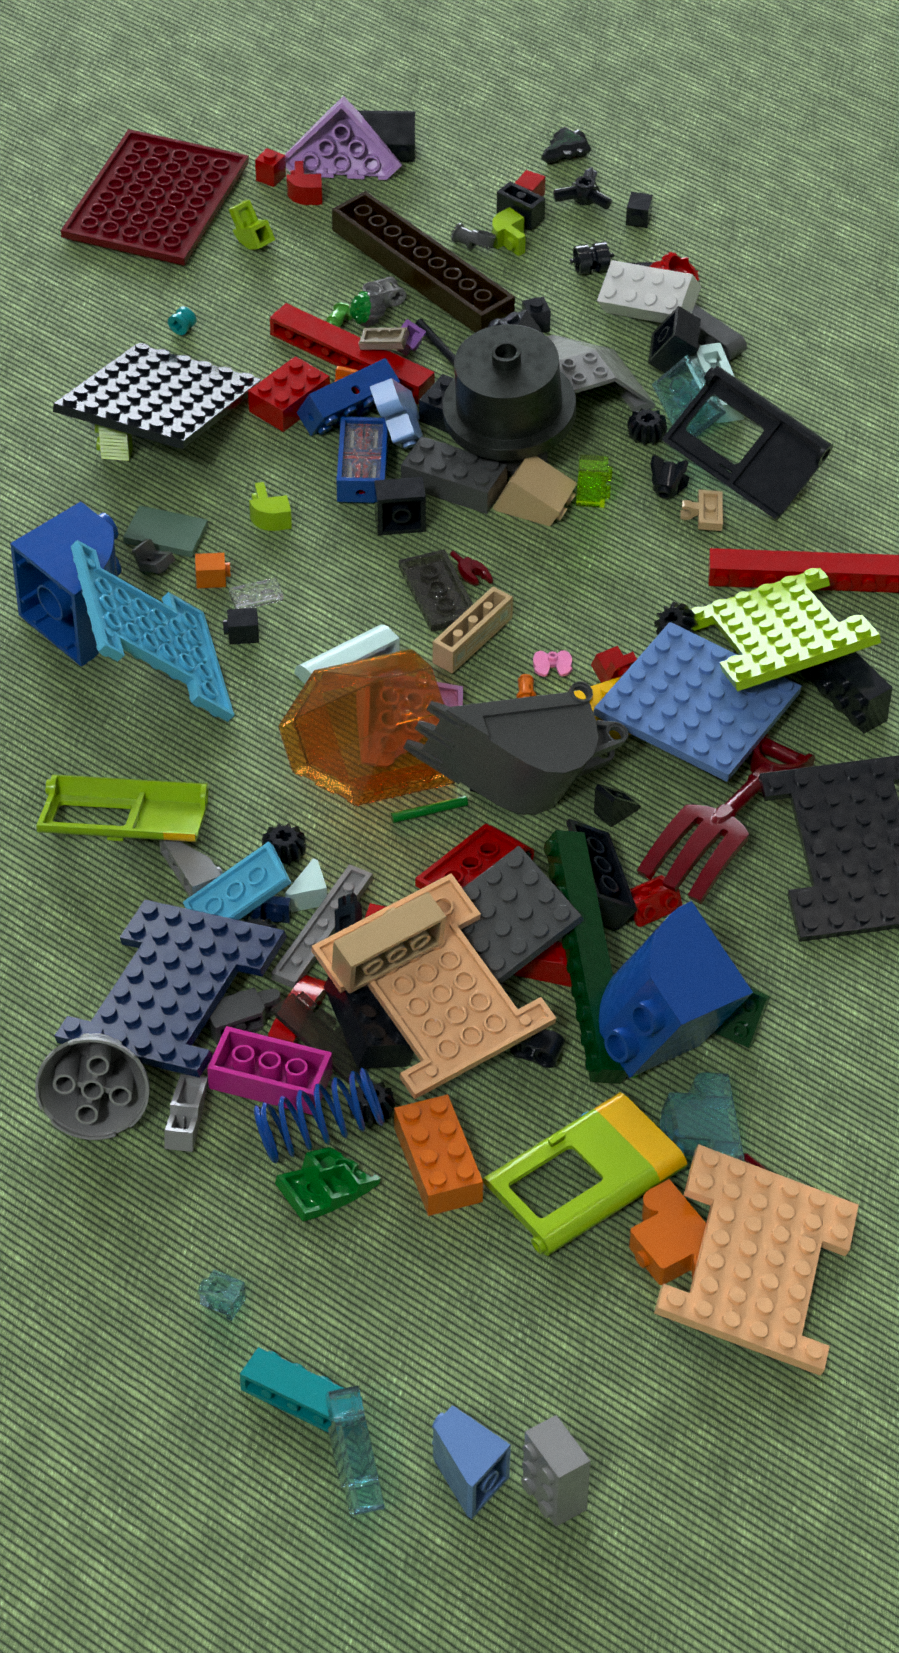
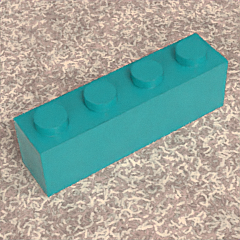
M258 1347L240 1372L242 1391L342 1440L346 1439L363 1414L362 1397L356 1391L336 1385L325 1376H318L309 1372L298 1363L293 1364L282 1359L273 1351H266Z

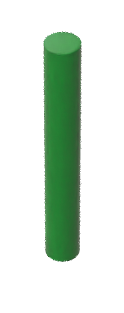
M461 796L391 813V820L393 823L468 806V800L466 796Z

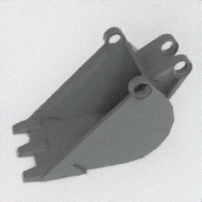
M578 681L570 687L568 692L452 707L431 701L426 710L439 718V723L436 726L419 720L414 729L428 738L427 742L424 745L408 739L403 748L457 784L463 783L494 804L516 814L536 815L552 809L565 796L577 777L607 766L615 755L614 749L621 747L628 738V730L619 722L596 720L589 702L593 696V690L587 683ZM574 690L582 691L586 699L577 698ZM609 731H617L621 736V740L613 739ZM607 753L608 758L603 759L599 755Z

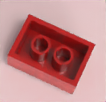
M295 356L248 390L249 412L284 432L300 420L297 411L307 396L329 385L330 376Z

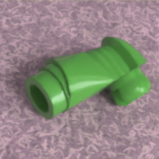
M342 302L335 304L333 307L334 311L326 318V322L340 328L344 318L351 320L352 316L349 313L350 304Z

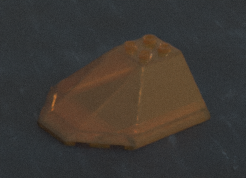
M407 649L314 670L278 726L292 773L300 777L304 776L314 781L318 787L346 798L347 802L354 806L455 784L454 781L417 759L403 748L408 739L424 745L427 742L428 738L414 729L419 720L436 726L440 721L439 718L426 710L431 701L444 704L432 666L413 649Z

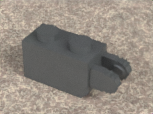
M254 987L222 998L206 1023L216 1045H218L226 1026L252 1033L263 1030L266 1025L265 1018L274 1016V1014L277 1015L281 1008V1002H279L280 992L276 988L257 992Z

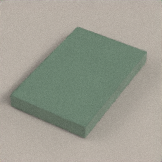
M139 506L123 536L125 544L138 546L145 539H151L156 550L193 557L208 527V520Z

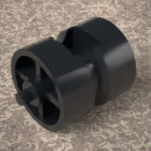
M606 242L593 243L592 247H589L587 244L578 245L573 248V259H570V264L574 263L578 275L589 274L592 269L596 272L608 271L614 254L610 253Z

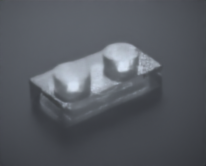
M276 577L229 588V596L235 609L253 608L283 601V592Z

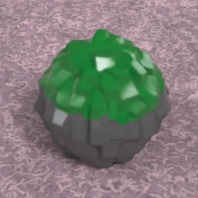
M371 290L360 291L358 295H355L353 300H351V307L349 308V313L356 323L365 327L378 323V319L384 316L386 311L383 303L384 298Z

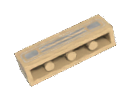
M494 586L489 589L433 641V663L453 674L512 619L513 597Z

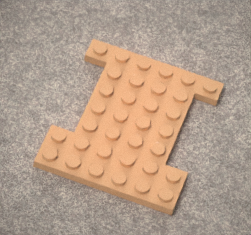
M452 874L312 945L311 948L312 953L341 993L346 989L332 970L333 941L383 916L388 909L398 908L427 892L430 893L446 915L442 945L367 984L421 1061L400 1073L401 1081L414 1100L556 1023L555 1015L542 997L517 1009L465 937L461 929L480 920L481 913Z
M698 1144L694 1151L683 1196L710 1205V1210L690 1292L688 1293L663 1284L659 1292L654 1314L821 1376L825 1370L830 1346L802 1336L820 1249L824 1248L842 1256L847 1255L850 1250L859 1205Z

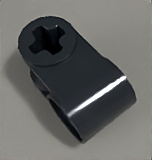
M544 1029L512 1046L510 1052L516 1058L531 1061L546 1068H552L557 1063L564 1047L565 1039L555 1031Z

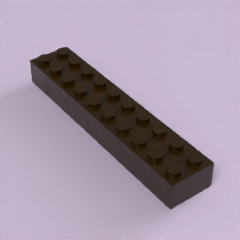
M364 191L332 209V230L473 332L476 333L488 328V324L492 320L505 318L512 312H515L514 295L368 192Z

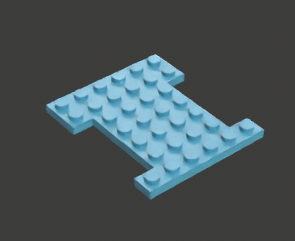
M79 540L71 545L73 561L77 568L78 579L81 583L82 595L86 602L87 613L90 617L98 652L104 657H110L118 662L125 656L123 651L125 650L134 658L147 662L154 669L167 673L172 679L185 683L189 691V699L194 706L201 707L209 711L214 717H220L227 722L235 715L204 612L169 592L162 597L163 603L102 569L96 550Z

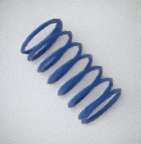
M361 1068L360 1075L355 1071H351L349 1076L351 1095L344 1083L339 1078L334 1077L331 1085L333 1101L327 1090L319 1083L314 1087L315 1106L303 1090H298L296 1095L297 1111L288 1098L281 1096L278 1103L280 1119L270 1104L264 1102L261 1107L255 1105V1121L270 1160L277 1164L279 1158L267 1121L266 1108L273 1117L291 1157H294L295 1152L286 1123L284 1103L290 1110L300 1130L307 1150L311 1151L313 1148L305 1122L301 1096L311 1110L325 1144L329 1145L330 1138L322 1112L319 1090L333 1113L342 1137L347 1138L348 1133L341 1111L337 1084L352 1110L360 1131L364 1132L366 1127L357 1097L355 1079L359 1083L378 1125L383 1126L384 1117L367 1070Z

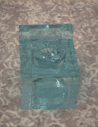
M213 1269L208 1279L204 1278L199 1285L200 1304L226 1315V1318L232 1321L246 1299L245 1282Z

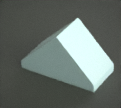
M313 858L285 892V897L291 898V912L319 907L327 896V887L318 860Z

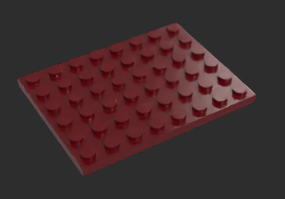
M128 129L62 227L61 238L185 265L248 165L249 155Z

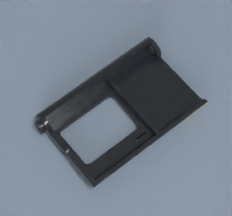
M711 367L704 376L706 381L703 388L661 440L777 520L827 459L833 449V445L721 367ZM712 396L718 397L764 430L738 464H733L686 431L687 426Z

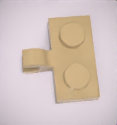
M699 490L698 502L683 500L680 519L690 520L698 516V529L722 531L723 491Z

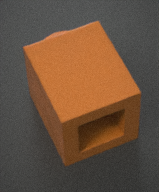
M225 553L195 554L197 588L226 587V577H231L230 562H225Z

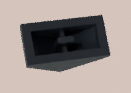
M597 784L595 787L594 813L610 827L632 815L641 807L624 791Z

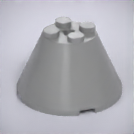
M86 1033L79 1038L59 1045L46 1056L37 1073L35 1093L40 1109H43L50 1118V1123L57 1129L80 1139L103 1140L115 1137L117 1133L128 1127L131 1128L138 1122L147 1107L150 1086L146 1070L141 1061L129 1049L123 1046L119 1040L105 1034Z

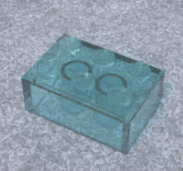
M688 355L652 384L672 425L703 388L706 381L704 379L706 374L704 369ZM712 396L687 426V432L697 437L726 413L718 397Z

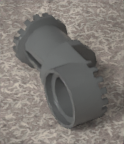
M462 223L456 224L455 230H452L454 233H451V240L456 243L461 242L467 245L469 249H474L476 245H479V247L483 245L482 248L486 246V249H492L494 246L496 235L484 230L472 231L465 228Z

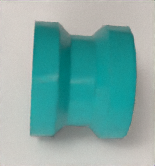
M185 306L178 308L176 313L168 319L169 328L177 335L186 334L189 328L193 327L197 322L193 311Z

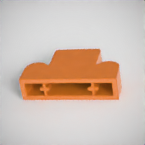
M668 1179L645 1192L642 1205L643 1222L635 1225L630 1230V1250L634 1253L639 1266L646 1268L659 1285L666 1284L689 1271H692L693 1280L706 1222L671 1180Z

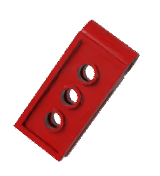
M485 823L415 878V886L422 889L452 874L459 885L464 888L517 846H520L532 861L534 849L495 826Z

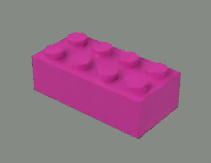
M226 1026L207 1067L209 1089L263 1103L266 1102L278 1106L280 1097L284 1096L290 1100L296 1111V1095L298 1090H303L315 1106V1085L319 1083L326 1089L333 1073L332 1052ZM319 1090L320 1102H321V1099H322V1097H323V1094H322L321 1091ZM301 1096L303 1113L313 1115L306 1101Z

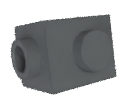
M145 539L132 550L133 556L142 572L161 574L168 569L170 564L176 561L172 552L157 551L151 539Z

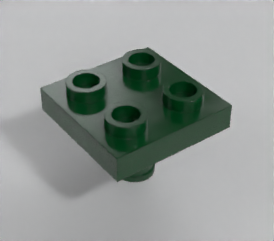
M750 988L753 993L714 1031L747 1048L753 1046L770 1000V996L753 988Z

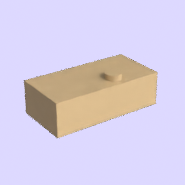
M429 892L398 908H390L383 916L333 941L332 970L350 994L442 945L446 915Z

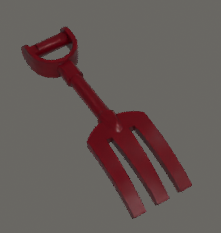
M766 734L752 751L750 770L752 773L748 776L745 784L725 804H721L717 808L686 804L655 841L638 867V874L651 880L680 840L698 824L699 826L677 856L662 882L664 887L677 892L702 856L723 836V840L705 864L688 893L689 899L702 905L723 871L748 842L749 833L744 825L736 819V815L759 792H762L759 782L760 773L813 767L815 755L808 753L805 756L770 740V734ZM763 754H765V755H767V756H769V757H771V758H774V759H776V760H778V761H780V762H782V763H784V764H778V763L772 762V761L768 760L767 758H765V757L763 756Z

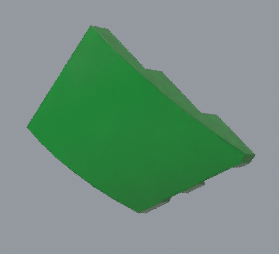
M327 1147L306 1152L302 1168L277 1175L275 1185L304 1222L328 1214L355 1201L378 1186L381 1179L376 1174L372 1177L358 1169V1163L345 1158L335 1149Z

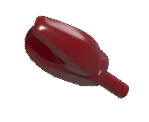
M455 551L450 553V556L458 562V572L465 582L478 586L479 580L475 575H479L486 582L493 583L489 570L481 562L472 560L470 557L463 559Z

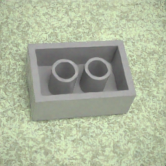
M555 1415L525 1431L523 1446L524 1462H522L523 1478L521 1483L528 1495L533 1494L538 1501V1507L545 1518H550L554 1525L558 1526L586 1511L590 1459L558 1416Z

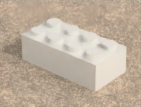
M611 260L597 302L606 313L662 323L678 306L692 313L701 285L693 274Z

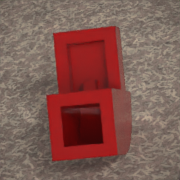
M295 161V170H290L291 175H286L288 197L293 202L301 205H322L321 174H304L303 161Z
M617 645L596 654L591 666L602 683L623 676L637 658L634 652L623 655Z

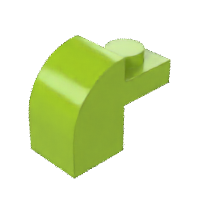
M245 200L228 209L236 227L232 231L237 240L250 250L259 249L275 241L268 220H258L250 200Z
M509 207L495 215L492 220V233L496 235L494 247L499 249L505 246L519 257L525 253L524 217Z
M255 483V493H251V500H249L251 522L256 527L267 531L292 529L291 508L287 495L268 498L265 483Z

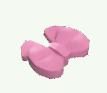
M565 650L558 653L552 651L548 654L544 651H538L533 657L534 672L539 676L546 677L550 668L556 667L559 676H567L572 672V656Z

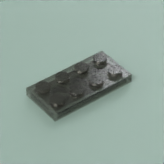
M445 549L399 560V569L431 632L448 628L473 605Z

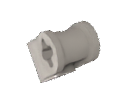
M392 276L367 282L362 288V291L371 290L382 296L386 308L398 306L406 299L405 290L398 286L397 280Z

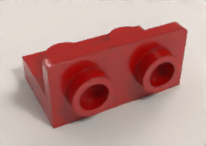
M660 875L630 889L637 907V911L633 914L636 926L642 927L682 906L679 889L677 892H674L664 887L662 883L665 879L664 876Z

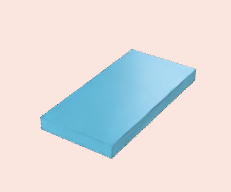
M268 841L184 900L183 904L186 909L240 920L292 882L274 846Z

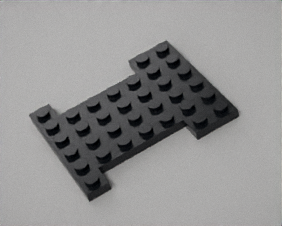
M899 755L760 773L759 782L764 801L790 798L812 887L788 890L787 894L799 942L899 928V800L894 785L899 784Z

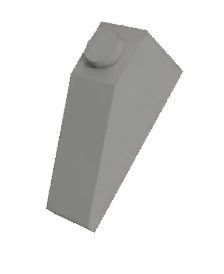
M159 840L160 852L189 897L223 874L219 866L216 867L208 856L181 841Z

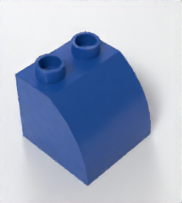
M79 502L11 542L10 546L19 616L82 667L95 658L99 652L96 648L97 644L92 632L90 617L87 613L86 602L82 595L83 591L78 579L77 568L73 561L71 545L79 540L96 550L100 567L116 577L121 574L122 570L115 554L114 540L118 538L116 524L106 513L97 515L85 504Z
M692 901L677 908L661 923L613 975L603 993L599 1010V1032L604 1038L608 1055L614 1061L621 1064L629 1078L699 1047L753 993Z

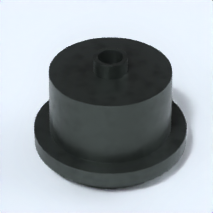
M507 324L482 329L468 337L460 345L454 359L455 378L447 387L443 398L444 424L449 435L459 446L475 455L488 459L520 460L550 450L568 435L576 418V396L569 379L560 371L559 354L551 339L533 328Z

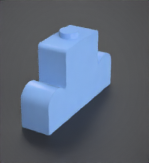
M392 378L370 386L380 416L385 419L392 442L404 449L414 447L423 434L418 423L420 416L412 391Z

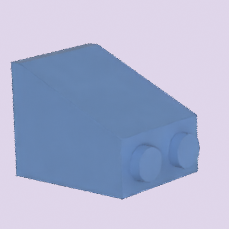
M452 1405L445 1414L440 1413L433 1422V1459L465 1514L472 1519L508 1480L511 1445Z

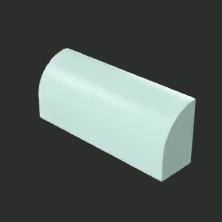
M380 624L296 666L295 675L318 697L364 674L366 670H372L398 657L399 637L389 627Z

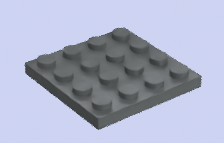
M517 846L462 888L481 913L480 920L461 929V931L500 985L584 921L580 913L520 846Z

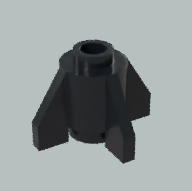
M657 455L652 456L650 463L653 475L652 483L653 491L657 496L668 499L677 495L688 486L690 477L684 474L688 467V461L683 460L676 464L669 461L664 462Z

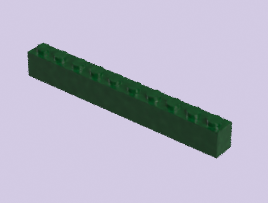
M555 830L544 844V853L547 856L549 865L548 875L552 883L580 913L584 920L563 936L562 947L566 953V968L570 974L572 984L571 994L575 999L576 1019L579 1022L581 1031L580 1040L581 1045L584 1046L586 1056L585 1067L589 1072L590 1082L620 1084L628 1075L621 1064L614 1061L608 1055L604 1038L599 1032L600 1004L606 986L613 977L585 832Z

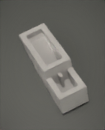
M180 1074L170 1104V1116L165 1128L164 1149L193 1152L202 1117L208 1077L200 1076L198 1078Z

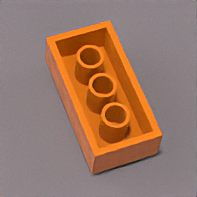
M448 1094L395 1107L394 1130L427 1215L431 1216L483 1202V1180Z

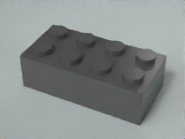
M421 436L401 464V478L423 477L425 494L488 514L507 485L508 464L484 458L469 451Z

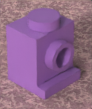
M408 319L401 326V328H408L409 331L405 348L396 349L405 356L411 350L414 352L417 350L422 342L421 339L426 333L425 330Z

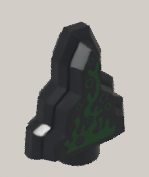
M562 127L553 134L550 146L544 150L541 160L547 164H554L562 159L581 158L591 152V148L581 130L572 131Z

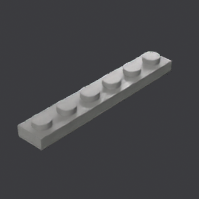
M350 864L272 971V980L294 988L317 960L311 951L312 945L335 934V909L338 908V898L353 892L357 896V901H359L373 881V873Z

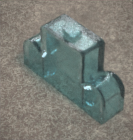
M699 1073L694 1078L688 1093L670 1092L661 1110L660 1129L679 1147L684 1155L693 1156L699 1144L745 1162L728 1074Z
M359 1385L329 1391L326 1393L327 1410L331 1421L328 1431L340 1487H345L350 1514L353 1517L383 1510L385 1506Z

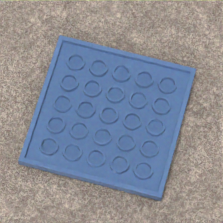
M669 622L594 707L593 713L594 716L604 721L623 724L627 728L628 733L728 782L797 698L802 686L784 677H779L737 692L723 674L720 662L737 654Z

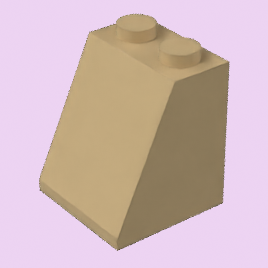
M537 456L525 458L508 481L492 509L551 526L555 519L560 521L567 511L564 505L569 506L576 494L572 491L577 482Z

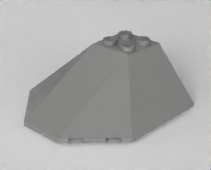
M554 334L547 336L557 348L560 371L569 379L575 393L612 383L632 412H639L640 408L648 410L655 407L653 400L614 349Z

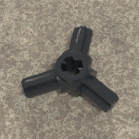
M593 167L585 170L584 175L578 177L571 187L553 191V197L556 202L574 199L580 205L595 203L604 209H609L612 204V199L599 192V187L595 181L597 171L593 170Z

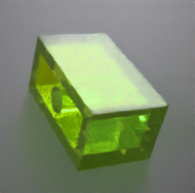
M580 454L576 506L605 507V498L610 499L611 484L606 483L607 481H612L613 467L608 466L609 456Z

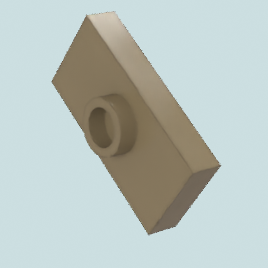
M364 328L359 341L360 350L404 349L409 336L408 328Z

